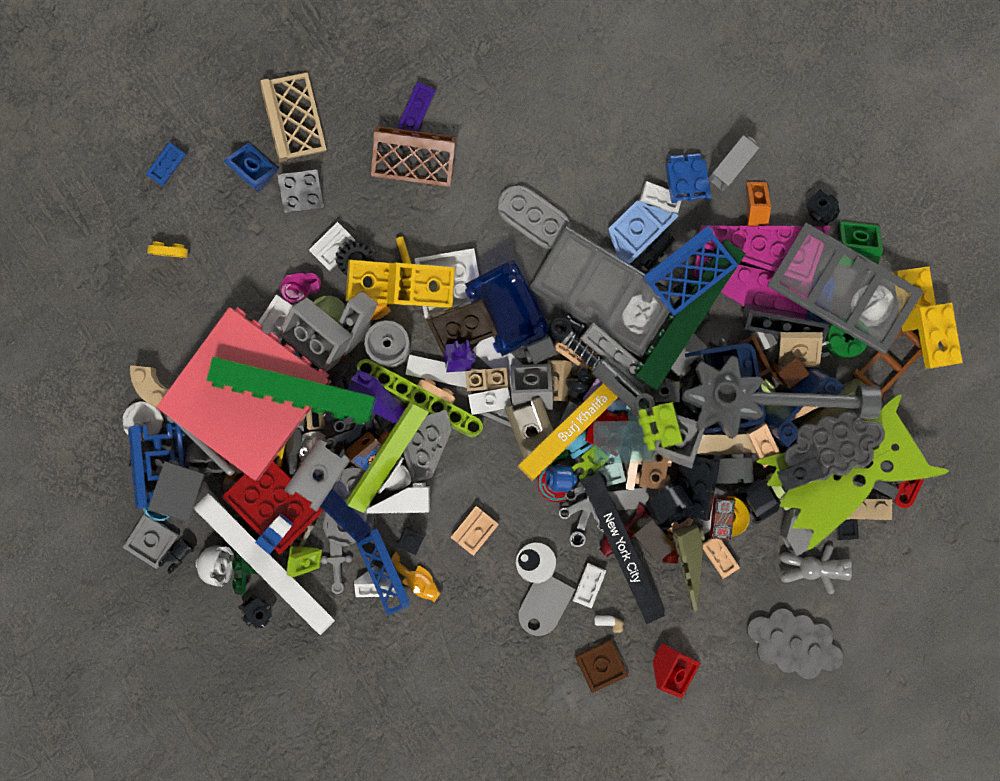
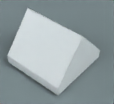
M761 332L750 334L755 335L762 351L777 344L772 334Z

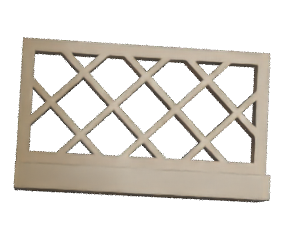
M308 72L273 80H261L260 87L278 161L284 162L291 158L325 152L327 149ZM305 79L306 87L303 92L293 87L296 80ZM282 83L288 87L283 96L275 92V84ZM290 89L300 95L295 104L285 98ZM302 97L310 101L311 106L308 111L297 106ZM283 101L293 107L288 115H285L279 109ZM295 109L305 114L300 123L290 118ZM307 116L315 121L316 125L312 131L302 125ZM287 121L298 126L292 135L284 130V125ZM299 128L310 134L305 142L294 137ZM311 136L320 140L321 147L313 149L307 145ZM292 139L302 145L299 152L290 153L289 144Z

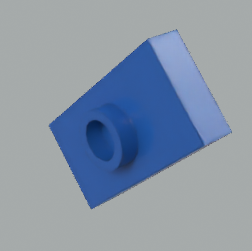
M169 142L146 175L163 187L187 154Z

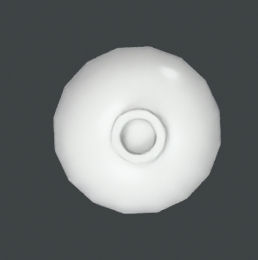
M214 545L204 549L196 560V568L202 581L219 587L224 586L222 585L224 582L228 583L233 572L232 561L230 562V555H233V552L229 547Z

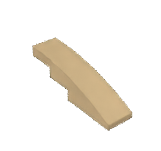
M738 430L737 436L733 439L728 438L723 431L703 433L697 454L756 453L747 433L743 430Z

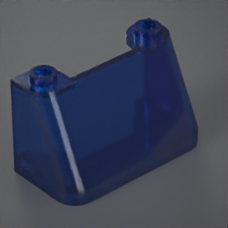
M514 260L508 261L465 284L467 287L465 292L470 300L483 297L499 331L498 335H495L493 347L502 357L548 333L549 326Z

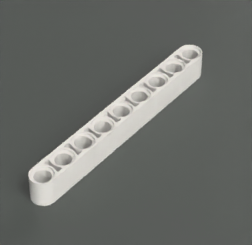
M207 494L193 507L320 636L335 621L292 577L286 575L287 572L255 543L254 538L210 494Z

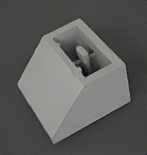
M791 508L786 510L780 537L788 551L798 556L808 550V544L814 531L811 529H793L792 526L801 509Z

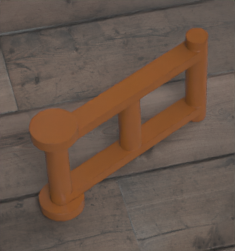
M901 327L894 339L895 341L903 333L919 348L903 366L888 352L883 355L877 351L860 370L856 368L851 373L865 385L876 386L864 373L879 357L886 361L896 373L880 389L882 400L887 396L884 394L886 390L920 355L923 357L920 338L912 330L903 332Z

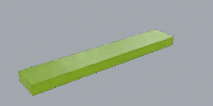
M412 401L409 403L345 502L349 507L363 513L365 512L429 413L427 409Z

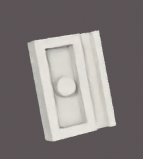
M337 222L309 251L331 271L337 265L335 261L337 257L335 255L336 252L339 253V246L343 247L342 243H349V240L355 241V239Z

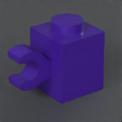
M468 340L464 344H458V341H455L454 344L445 345L444 361L446 373L470 371L471 364L475 363L474 351H471Z

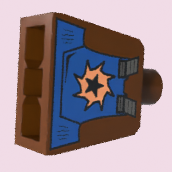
M385 430L377 438L371 432H367L346 449L344 454L353 464L365 472L390 433Z

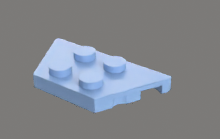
M637 200L608 228L616 256L630 264L678 215Z

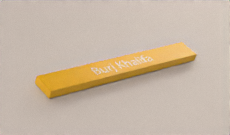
M602 384L530 453L518 467L533 481L618 397Z

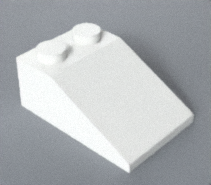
M412 483V487H408L367 509V513L430 512V486H426V483Z

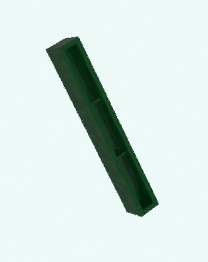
M727 240L723 241L721 244L739 265L746 253ZM717 246L712 250L713 254H716ZM712 257L711 260L707 259L703 267L714 268L715 257ZM718 258L717 269L726 270L731 266L727 259ZM736 268L674 317L670 314L667 319L670 323L666 328L662 327L656 337L659 338L655 345L651 344L645 353L647 358L644 362L640 361L636 366L634 378L654 391L659 388ZM702 270L701 281L711 282L714 272ZM696 276L693 281H698L699 277ZM691 283L690 287L692 289L688 295H695L698 284Z

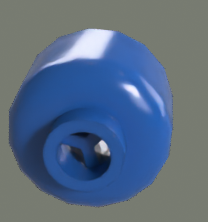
M555 465L546 472V485L553 492H569L573 485L577 483V475L573 473L570 466Z

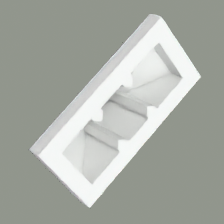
M376 565L372 567V570L381 572V569ZM368 571L354 581L356 597H379ZM381 577L379 582L380 588L389 590L390 580Z

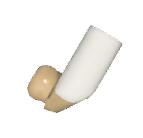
M595 616L596 626H613L612 631L614 633L623 632L624 623L622 620L613 616Z

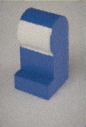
M281 513L255 543L270 554L294 523Z

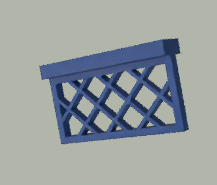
M707 226L647 273L642 280L646 285H649L674 317L736 268L738 264L715 237L712 229ZM710 240L717 246L716 254L704 253L705 244ZM691 255L701 256L700 267L688 265ZM704 256L715 257L714 268L703 267ZM718 258L727 259L731 266L726 270L717 269ZM676 267L685 268L684 279L672 278L673 270ZM688 269L699 270L698 281L687 280ZM702 270L714 272L711 282L701 281ZM660 280L669 281L668 292L659 291L654 284ZM672 281L683 282L682 294L671 293ZM686 283L698 284L695 295L685 294ZM670 296L682 297L681 306L674 310L669 303Z

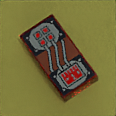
M714 498L710 538H732L735 499Z

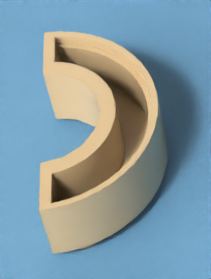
M130 365V376L136 392L145 402L157 407L169 389L160 384L156 376V368Z

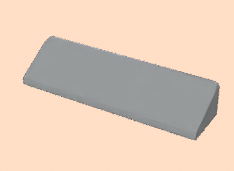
M648 488L608 491L611 499L616 504L617 511L636 509L639 503L645 508L647 507L646 501L659 494V490Z

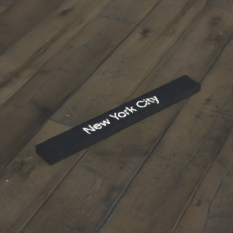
M595 472L580 479L646 624L664 617L665 614L600 472Z

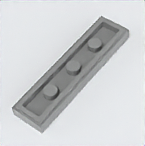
M592 323L580 339L603 359L606 358L642 391L646 385L634 378L636 375L634 370L639 361L600 327Z

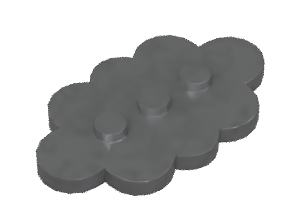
M844 411L837 419L832 416H824L816 425L811 423L805 424L798 429L797 444L787 449L784 460L787 467L817 457L824 477L817 481L828 479L832 473L844 476L853 467L864 468L871 463L874 456L872 448L882 443L885 437V430L876 421L863 422L861 418L856 417L853 411Z
M778 608L771 612L769 618L757 616L752 618L747 624L748 636L758 643L757 654L759 658L767 664L776 663L783 672L791 673L796 671L804 679H813L819 675L821 669L834 671L843 663L841 650L832 644L833 633L831 629L821 623L814 624L811 618L806 615L794 616L789 610Z

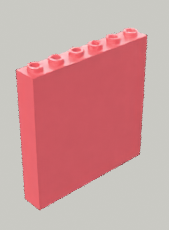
M229 307L156 408L253 480L257 481L260 480L312 407L305 406L304 409L292 407V402L284 401V404L272 402V397L264 396V399L252 397V392L245 390L244 394L232 392V387L225 385L224 389L212 387V382L206 381L212 356L329 385L331 380L328 379L329 374L321 368L318 370L311 366L313 362L305 356L300 358L294 354L296 350L287 343L285 346L279 343L280 338L271 331L268 334L262 330L264 326L254 319L251 322L245 318L247 314L240 308L233 309Z

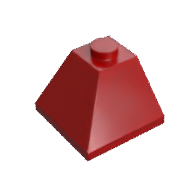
M662 643L653 659L657 688L682 699L701 663Z

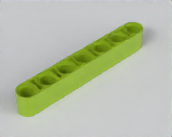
M364 359L358 363L357 371L362 366L368 365L372 369V372L369 373L370 376L377 380L379 376L387 375L390 381L382 385L395 398L408 405L411 401L427 409L429 411L427 415L435 413L432 410V405L438 403L443 407V411H447L451 428L471 438L478 436L482 431L483 424L481 420L371 360ZM403 384L407 387V392L400 394L397 392L396 387ZM422 394L425 397V401L417 403L414 400V396ZM457 413L460 416V422H452L450 415ZM468 424H477L478 431L470 432Z

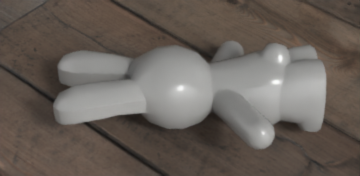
M830 544L826 545L821 560L815 557L802 558L785 552L780 555V560L785 564L798 566L799 569L784 572L780 580L784 583H789L802 578L815 580L821 577L827 593L833 594L835 589L830 579L849 581L852 577V563L850 559L829 560L833 552V546Z

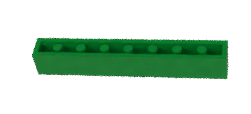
M213 356L206 381L212 382V387L224 389L225 385L232 387V392L244 394L245 390L252 392V397L264 399V396L272 397V402L284 404V401L292 402V407L304 409L305 406L312 407V412L324 414L325 411L332 412V417L344 419L345 416L352 417V422L365 424V421L371 422L377 398Z

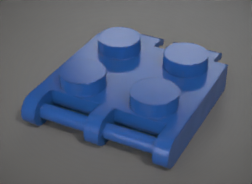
M687 154L685 161L683 155L668 157V163L665 165L671 203H677V201L682 200L691 202L694 199L701 198L710 200L711 192L705 159L701 160V154ZM704 192V194L694 195V193ZM687 194V196L677 197V195Z

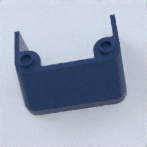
M747 343L685 353V358L703 355L705 364L714 369H720V371L732 356H735L738 359L741 377H760L755 349ZM761 386L755 392H762ZM758 405L763 411V416L758 420L740 418L739 428L763 423L766 417L765 406ZM718 422L715 423V427L704 429V433L723 431Z

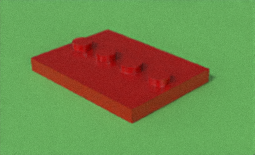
M273 461L260 480L255 481L247 474H244L222 498L260 536L281 513L294 523L274 548L280 555L324 510L319 507L316 512L309 507L311 504L309 500L297 492L293 495L286 492L284 489L292 478Z

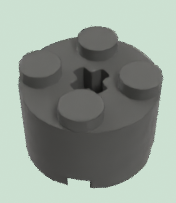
M752 453L713 454L712 459L720 461L716 483H738L741 481L749 483L754 481Z

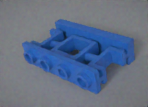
M176 423L166 424V434L148 435L147 425L130 426L128 428L135 509L148 508L153 492L147 493L148 501H146L144 473L146 482L158 481L159 475L152 476L150 457L168 455V460L181 463L180 467L186 468L184 467L186 448L182 447V439H184L185 434ZM140 433L142 441L153 440L154 451L143 453L144 460H142ZM174 436L175 456L174 450L162 449L163 439H171Z

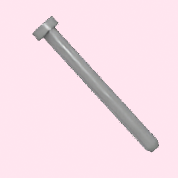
M167 416V420L170 423L175 422L173 419ZM175 422L227 475L234 474V469L216 451Z

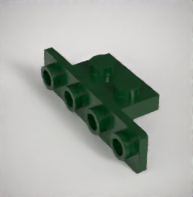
M234 513L233 518L245 529V520L238 513ZM249 533L255 541L260 537L258 533ZM234 550V558L232 560L234 579L232 587L235 594L246 595V575L258 573Z

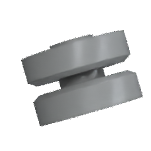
M387 320L377 322L370 327L365 335L364 345L371 361L386 369L400 366L407 359L410 343L407 332L398 323ZM387 342V344H389V342H391V345L389 347H385L384 343Z

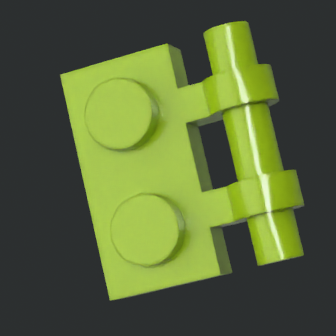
M672 402L652 407L653 416H648L646 409L638 410L640 417L638 422L639 425H642L644 444H647L648 451L656 449L654 441L660 440L662 448L683 443ZM650 423H656L658 434H652Z

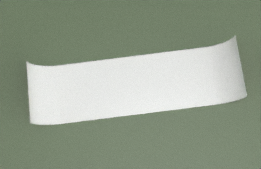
M493 337L480 341L472 350L492 369L508 367L509 377H511L510 365H523Z

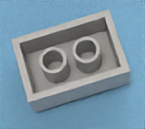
M308 298L292 307L279 333L284 340L325 372L339 363L353 335Z

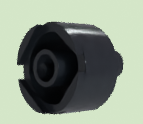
M755 477L753 482L745 483L735 490V493H739L736 497L746 504L749 514L754 517L751 521L755 524H759L778 512L781 504L780 500L771 493V486L767 485L768 481L766 479L761 480L758 477Z
M666 485L659 490L657 496L650 498L645 503L661 530L672 528L671 524L676 521L678 524L684 522L694 513L693 508H695L681 485L675 487Z

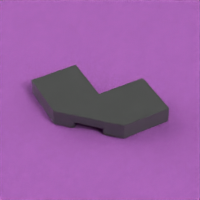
M296 429L287 441L285 472L291 478L298 470L297 454L302 448L300 429Z

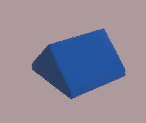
M247 143L224 160L233 171L257 192L278 171V168L250 143Z

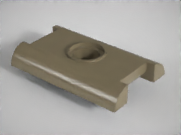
M541 396L532 398L531 405L514 410L513 405L504 407L523 459L532 453L553 432ZM533 426L538 431L531 432L528 430V427Z

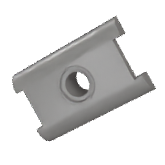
M320 439L316 441L284 489L291 495L297 492L311 502L309 507L316 512L350 461L345 455L340 458L325 447L327 443ZM314 470L320 471L322 475L320 481L313 478Z

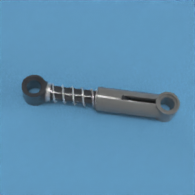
M560 317L553 320L548 329V336L551 341L568 346V349L573 350L574 354L580 357V360L586 362V366L589 365L592 368V374L631 409V413L635 417L640 418L638 410L642 409L639 407V402L646 405L647 415L650 414L652 407H655V401L651 395L643 393L606 358L601 360L600 356L597 357L594 351L588 349V345L585 346L581 342L582 340L575 337L576 334L573 333L571 324L567 319ZM555 327L562 328L564 333L556 332Z

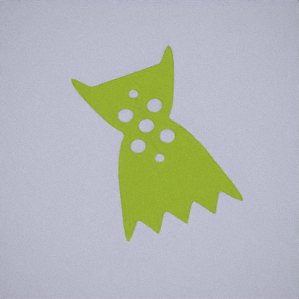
M901 394L894 397L881 409L878 419H872L883 426L885 437L879 448L873 450L874 459L873 465L870 468L853 467L848 474L841 476L839 481L834 480V474L832 473L824 481L815 480L787 491L780 507L801 509L792 528L811 529L814 531L808 544V550L819 544L856 511L869 495L877 480H915L936 477L949 472L947 469L930 466L897 415L896 410L901 400ZM893 444H898L899 450L893 451L891 449V446ZM785 452L757 460V463L776 467V471L767 483L768 486L783 487L777 471L787 468L784 460ZM885 460L891 461L894 465V469L889 473L882 471L880 467L881 463ZM857 474L863 475L866 479L865 485L861 487L855 486L853 484V477Z

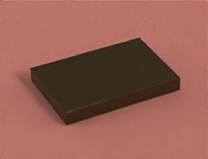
M483 297L434 314L426 319L443 354L446 344H454L455 341H458V344H464L466 340L473 344L499 333Z

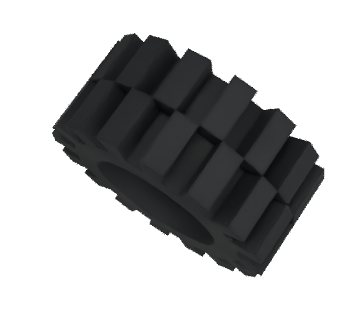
M356 239L355 241L349 240V243H342L344 246H339V253L336 252L335 255L338 268L346 275L348 257L353 252L361 253V261L375 262L371 249L365 243Z

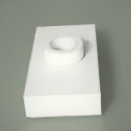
M648 181L644 183L639 201L661 208V210L678 214L681 201L671 203L669 189Z
M508 388L468 395L472 415L502 410L504 407L511 405Z
M587 563L573 601L592 608L606 570Z

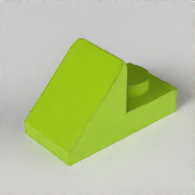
M291 546L286 575L293 578L318 569L320 567L322 549Z

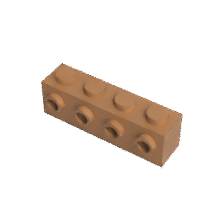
M650 423L652 434H658L656 423ZM646 443L643 448V460L638 487L660 490L662 487L669 485L670 475L666 473L667 466L671 467L672 461L654 450L648 451Z

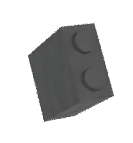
M164 461L148 510L188 522L204 474L200 473V469L189 466L188 469L180 467L181 463L177 461Z

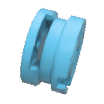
M587 430L581 433L566 448V450H570V455L573 459L594 446L585 441Z

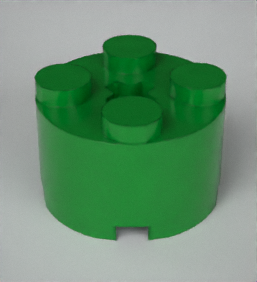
M842 317L839 319H841L844 322H847L849 317ZM858 319L854 328L869 336V329ZM831 323L829 324L825 342L827 350L835 357H854L862 353L867 347L865 343L849 334V341H845L843 335L848 333Z

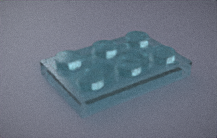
M638 421L594 422V463H656V452L654 450L648 451L647 444H644L642 425H639ZM650 423L652 434H656V423Z

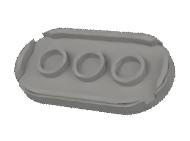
M525 186L509 187L500 195L498 211L502 219L542 248L553 249L566 226L570 228L569 220L563 212Z
M350 467L343 470L334 484L332 494L336 498H332L339 504L341 502L353 514L350 519L360 527L354 519L358 518L365 525L368 516L367 509L363 513L349 507L345 502L365 472L358 467ZM332 502L331 504H332L341 514H343V512L340 511V510L337 508V506ZM328 510L326 511L323 529L330 542L338 546H348L359 540L363 531L360 534L355 530L360 535L356 539L353 532L350 533L341 521L339 522Z

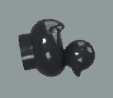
M580 368L577 375H573L566 380L568 396L582 399L583 395L588 392L590 385L586 381L591 377L589 368Z

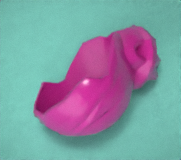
M313 273L286 275L280 286L282 296L286 301L298 304L307 298L309 294H316L320 290L321 279Z

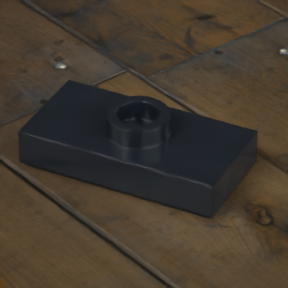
M817 457L777 471L784 491L824 477Z

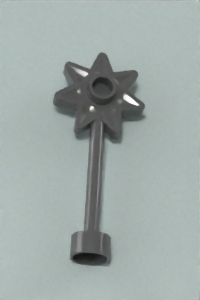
M732 356L720 372L703 362L699 363L696 371L700 386L687 390L682 395L684 401L701 408L696 423L697 430H703L718 422L730 439H733L738 434L740 418L758 420L763 416V411L758 405L855 408L857 418L878 419L882 404L879 386L858 385L855 395L755 392L763 384V379L761 377H741L738 359L735 356Z

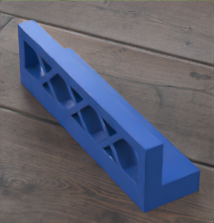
M375 529L370 531L371 536L357 541L356 544L387 616L409 607L410 603L379 531ZM373 541L375 545L373 554L364 552L362 545ZM374 559L383 563L381 572L372 570L371 565ZM381 577L390 580L389 590L380 588L379 582ZM389 595L398 598L400 605L389 609L387 605Z

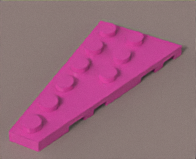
M701 226L699 232H701L707 226ZM803 226L709 227L720 243L727 240L746 253L741 260L742 262L776 272ZM830 226L814 228L828 235ZM808 234L783 276L811 284L824 243ZM710 240L705 244V249L712 251L716 245Z
M701 256L695 257L694 266L700 267ZM704 257L703 264L707 259L711 260V258ZM738 265L721 291L724 296L736 301L743 307H745L746 303L797 313H808L807 309L767 286L775 274L774 272ZM693 269L692 276L694 278L696 276L699 277V270ZM783 276L779 284L807 299L813 289L814 281H811V284H807Z

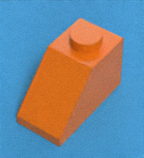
M747 182L746 216L748 226H768L771 202L767 182Z

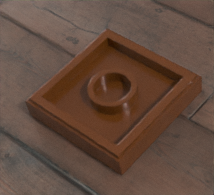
M611 639L575 655L592 693L628 677Z

